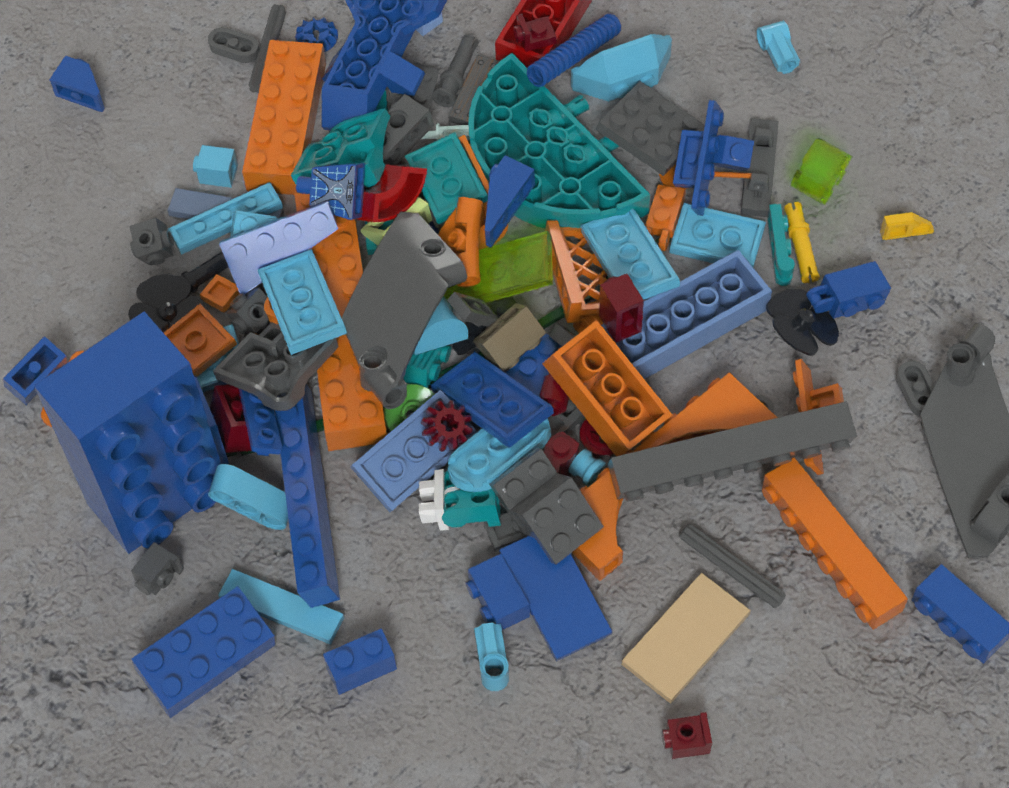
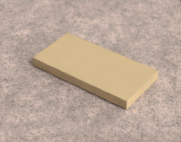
M701 573L625 656L621 665L671 704L750 615L751 610Z

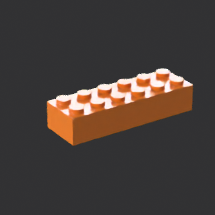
M279 40L269 41L242 170L246 191H251L270 182L277 194L294 195L297 192L296 184L291 174L305 148L312 141L323 83L322 78L326 67L323 44Z

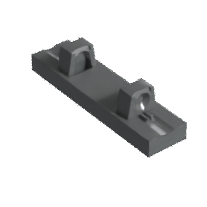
M751 118L749 140L754 141L750 168L745 171V173H751L750 178H745L741 215L768 217L772 196L779 121Z

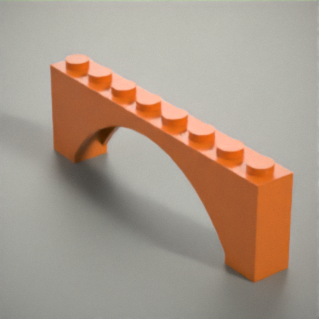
M729 372L722 379L718 377L713 380L706 392L700 397L696 395L691 398L684 410L679 414L674 413L664 422L662 428L657 432L652 431L642 440L641 445L635 450L630 449L625 454L778 417ZM609 468L604 469L598 475L597 481L589 487L584 486L580 489L604 527L572 552L599 581L623 563V550L617 545L616 526L624 498L617 499Z

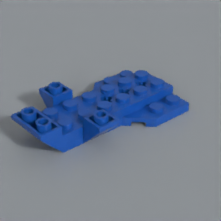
M345 0L355 20V25L345 44L332 58L322 78L323 82H325L322 87V128L324 130L331 131L340 122L377 111L376 107L386 87L389 88L391 93L415 96L425 73L401 57L414 31L438 18L447 0Z

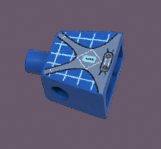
M365 163L313 167L311 177H298L296 183L297 193L310 194V207L328 200L333 215L350 220L361 218Z

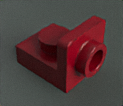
M522 14L516 15L517 26H513L514 36L517 42L522 43L525 52L556 44V34L548 16L525 22Z

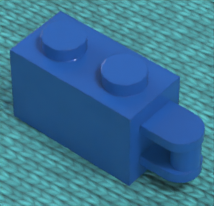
M874 261L824 275L821 285L810 289L806 296L813 306L815 313L829 311L834 319L841 316L850 317L866 309L875 310L884 305L891 287L878 264Z

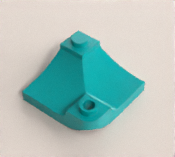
M386 108L340 122L321 141L310 143L305 148L291 174L295 184L299 176L311 177L313 167L360 162L365 163L364 186L371 187L377 184L385 169L383 144L390 119Z

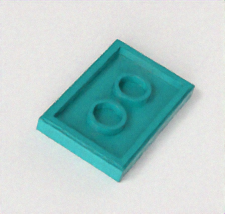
M455 132L405 155L409 166L427 168L422 193L438 224L445 222L457 207L459 197L474 198L484 203L488 201V195Z

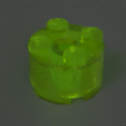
M818 138L804 156L803 163L800 169H797L790 186L817 202L826 205L834 192L833 188L835 185L839 186L847 172L845 170L853 156Z

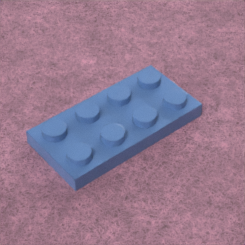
M441 389L350 466L389 512L393 511L419 488L420 481H427L434 475V470H440L447 464L450 455L454 452L449 449L448 445L446 450L441 452L438 448V442L432 447L428 445V442L432 439L431 436H422V431L428 428L421 424V420L424 417H428L425 411L429 407L435 408V404L438 401H442L445 406L450 401ZM447 421L442 423L446 426V431L452 429L447 426ZM469 422L465 425H468L472 428V433H470L469 435H465L467 437V440L471 438L475 433H477L475 428Z

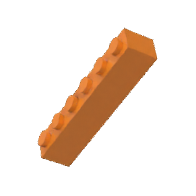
M792 458L791 462L780 465L765 474L762 486V493L765 499L770 504L774 503L780 511L783 522L788 527H793L799 535L798 538L801 545L807 551L811 550L817 558V563L823 573L829 574L836 582V588L841 596L845 599L848 598L855 606V612L863 623H868L874 630L903 612L908 598L796 458Z

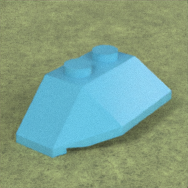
M650 34L599 52L586 60L581 66L571 69L572 90L609 102L617 98H623L639 81L650 88L657 85L671 57L672 38L670 35Z

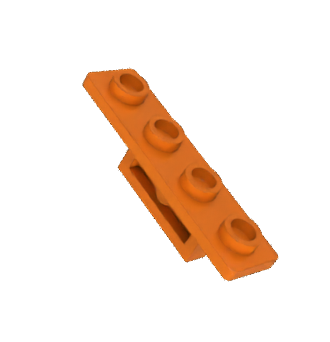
M802 359L795 360L796 371L793 372V379L796 387L799 389V397H796L799 412L844 402L842 387L838 383L813 390L811 370ZM822 454L804 459L805 465L810 467L817 475L824 474Z

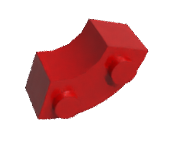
M386 164L383 176L379 182L370 189L364 190L362 217L357 218V220L385 222L396 218L399 212L407 211L422 191L427 168Z

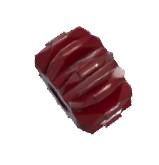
M452 400L446 406L442 401H438L435 404V408L429 407L425 411L428 417H424L421 420V424L428 427L422 431V436H431L432 439L428 442V445L432 447L438 442V448L441 452L446 450L447 445L451 451H455L458 448V444L462 445L467 441L465 435L472 433V428L465 425L471 421V416H462L461 413L465 410V407L460 406L457 410L454 409L455 404ZM447 421V426L452 429L446 431V426L442 423Z

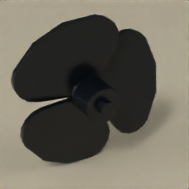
M173 274L155 275L140 283L137 287L136 295L141 302L135 303L130 307L128 316L129 320H132L145 311L164 333L169 329V324L171 327L197 305L201 304L205 308V304L197 296H190L183 300L191 290L190 283L185 277Z
M786 289L775 294L768 302L766 310L774 318V329L788 345L796 351L813 356L818 351V345L812 334L825 345L832 346L837 343L839 330L836 321L828 311L815 313L813 306L811 307V303L806 296L807 291L802 289Z

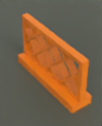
M558 220L547 221L543 242L545 247L549 248V263L567 323L579 322L580 315L599 314V303L586 305L584 299L589 295L600 301V292L594 288L607 280L605 278L607 276L605 270L597 274L588 269L592 263L602 269L603 267L595 254L582 249L587 241L582 235L580 228L560 227ZM574 236L580 241L575 245L566 240L565 237ZM576 254L587 261L581 265L572 260V257ZM584 275L593 280V282L588 286L579 281L578 278Z

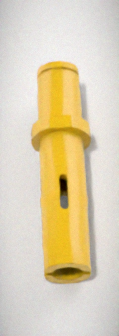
M794 202L795 209L793 210L792 204L788 203L784 206V211L788 217V235L793 241L801 280L803 283H809L808 277L810 274L813 283L820 279L809 238V224L805 222L802 204Z

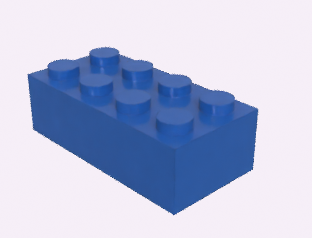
M237 586L134 656L131 660L142 680L169 718H172L274 647L275 636L239 586Z

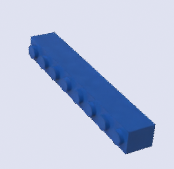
M306 384L305 395L294 407L286 411L275 410L282 444L280 455L297 592L309 607L313 608L340 600L313 396L311 389Z

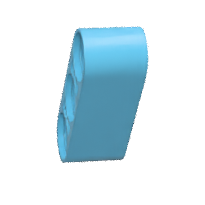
M228 464L217 466L208 493L212 500L268 528L275 530L286 528L288 511L284 491L235 466Z

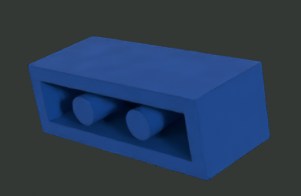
M942 564L916 588L912 601L917 610L925 616L929 615L938 623L940 630L945 635L955 638L970 657L978 659L984 664L1009 639V622Z

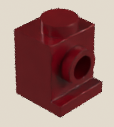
M706 712L700 713L698 716L667 720L666 729H662V740L664 749L670 748L672 759L710 754L712 738ZM692 732V735L685 737L681 733Z

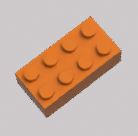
M597 320L542 363L616 456L625 454L673 415Z

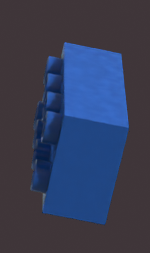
M145 311L34 385L88 506L128 554L141 545L147 549L154 542L159 545L171 534L173 522L191 509L199 513L209 509L216 503V501L208 496L216 468L221 462L191 364Z

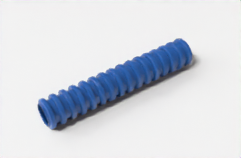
M605 14L544 57L535 61L527 68V77L531 84L536 87L545 86L571 66H574L600 46L613 39L621 31L619 19L613 14Z

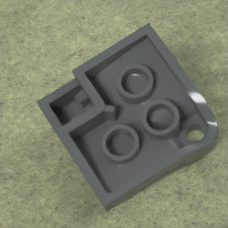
M271 322L260 335L250 332L213 372L217 380L254 394L262 401L264 406L277 411H286L294 407L305 395V385L309 378L339 346L336 338L291 355L279 324Z

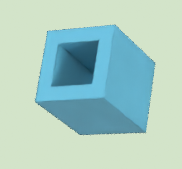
M202 145L199 156L196 155L193 161V171L197 172L199 184L232 188L238 167L235 150Z

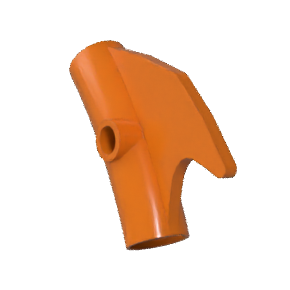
M468 197L458 198L457 207L438 233L440 238L460 258L465 266L467 279L465 282L457 284L460 287L474 286L481 281L479 239L484 202Z

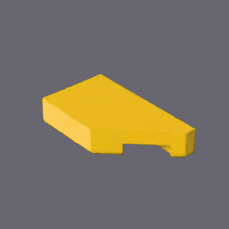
M913 212L884 216L880 233L882 240L932 234L934 233L932 222Z

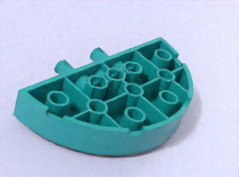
M511 53L489 71L487 79L483 82L482 86L477 88L469 111L468 127L469 144L488 183L490 181L489 173L494 164H499L505 155L534 169L535 186L514 216L527 223L546 229L547 221L558 220L560 227L580 228V225L593 220L625 215L632 209H635L640 218L649 214L650 193L610 154V152L620 146L606 136L597 140L575 118L589 110L587 100L583 99L582 95H578L572 101L563 105L545 86L536 87L531 84L527 77V68Z

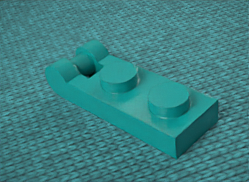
M770 204L767 224L774 277L778 285L788 286L792 282L795 267L794 260L788 257L791 256V240L785 237V232H788L787 215H782L781 204Z

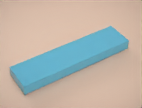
M269 182L172 226L168 230L171 232L173 240L182 255L230 233L233 212L236 210L269 215L282 209L283 204Z
M234 569L231 570L218 594L219 598L239 586L260 616L330 645L344 620L343 613L323 605L310 608L300 596Z

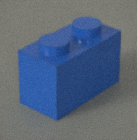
M44 336L3 378L4 387L22 403L27 405L37 395L34 385L67 364V356Z
M502 554L468 569L469 581L466 582V587L472 599L478 598L482 605L480 613L485 623L501 624L502 630L530 617V604Z
M382 628L323 654L326 668L339 695L397 670L395 655Z

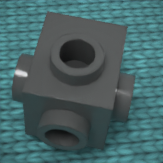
M155 217L130 226L133 240L130 242V247L136 258L148 265H158L163 263L166 258L173 256L171 246L174 245V240L171 232L167 230L165 223Z
M260 288L252 289L245 295L243 293L239 294L230 304L232 308L226 315L232 320L231 324H233L235 330L241 334L247 335L250 332L260 334L270 325L264 310V302L267 296Z

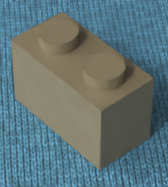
M515 303L477 336L473 342L489 362L504 371L514 367L519 362V357L525 351H530L538 346L541 342L540 338L546 334V331L527 306Z

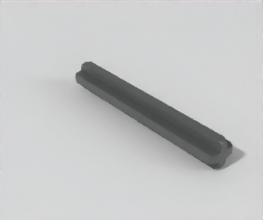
M274 4L271 7L248 84L249 90L253 93H259L269 41L279 39L286 15L283 5Z
M689 524L682 530L680 539L773 608H777L782 604L786 594L693 525Z

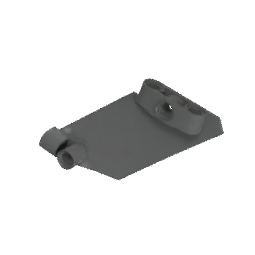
M399 212L365 268L342 316V321L347 331V339L359 366L360 384L365 390L372 391L387 409L397 408L407 397V383L403 379L407 365L445 292L449 287L465 282L467 279L463 262L419 213Z
M978 323L972 326L959 343L953 344L949 348L945 366L920 413L930 453L968 558L989 557L1009 532V503L1005 502V500L1009 501V413L995 376L990 351L994 348L995 335L987 326Z

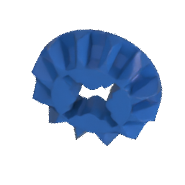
M313 17L309 22L303 20L302 26L296 29L295 38L296 42L323 44L324 52H326L336 44L338 31L334 23L327 22L325 17L321 20H316ZM315 30L319 31V40H316V37L313 35Z

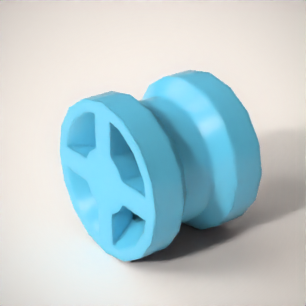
M583 449L572 461L569 473L573 476L581 477L583 483L589 487L597 481L596 479L605 469L606 463L601 459H595L592 452L588 449Z

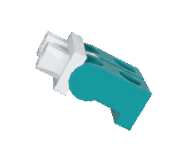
M444 469L434 470V480L419 482L422 502L434 500V502L419 503V516L422 524L438 522L440 531L449 530V526L462 527L467 523L484 521L488 522L489 527L501 526L500 500L493 489L482 492L461 490L451 482L449 472L446 471L444 473Z

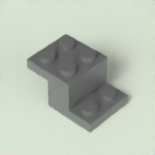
M541 448L534 449L489 484L522 534L535 538L551 563L555 565L604 527L573 479L569 476L558 474Z

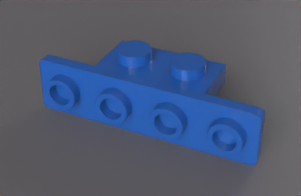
M709 100L704 131L682 130L673 184L676 187L694 188L691 209L700 216L704 215L705 208H708L710 203L708 187L709 181L713 180L715 174L713 157L714 153H717L719 149L717 133L719 126H722L724 120V112L715 100Z
M239 389L251 450L256 452L257 455L262 456L281 454L282 444L274 409L264 406L262 401L254 394Z

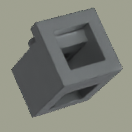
M154 542L131 572L136 581L135 586L146 595L151 593L157 595L161 588L164 589L170 584L173 579V573L176 572L180 575L183 568L179 557Z

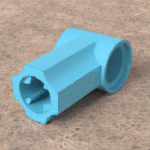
M784 20L757 28L759 46L763 51L767 50L777 72L787 74L799 66L800 59L791 43L790 31Z
M493 622L481 624V626L474 628L481 682L490 691H500L509 682V664L506 658L501 624H494ZM492 668H498L502 671L499 676L487 674Z

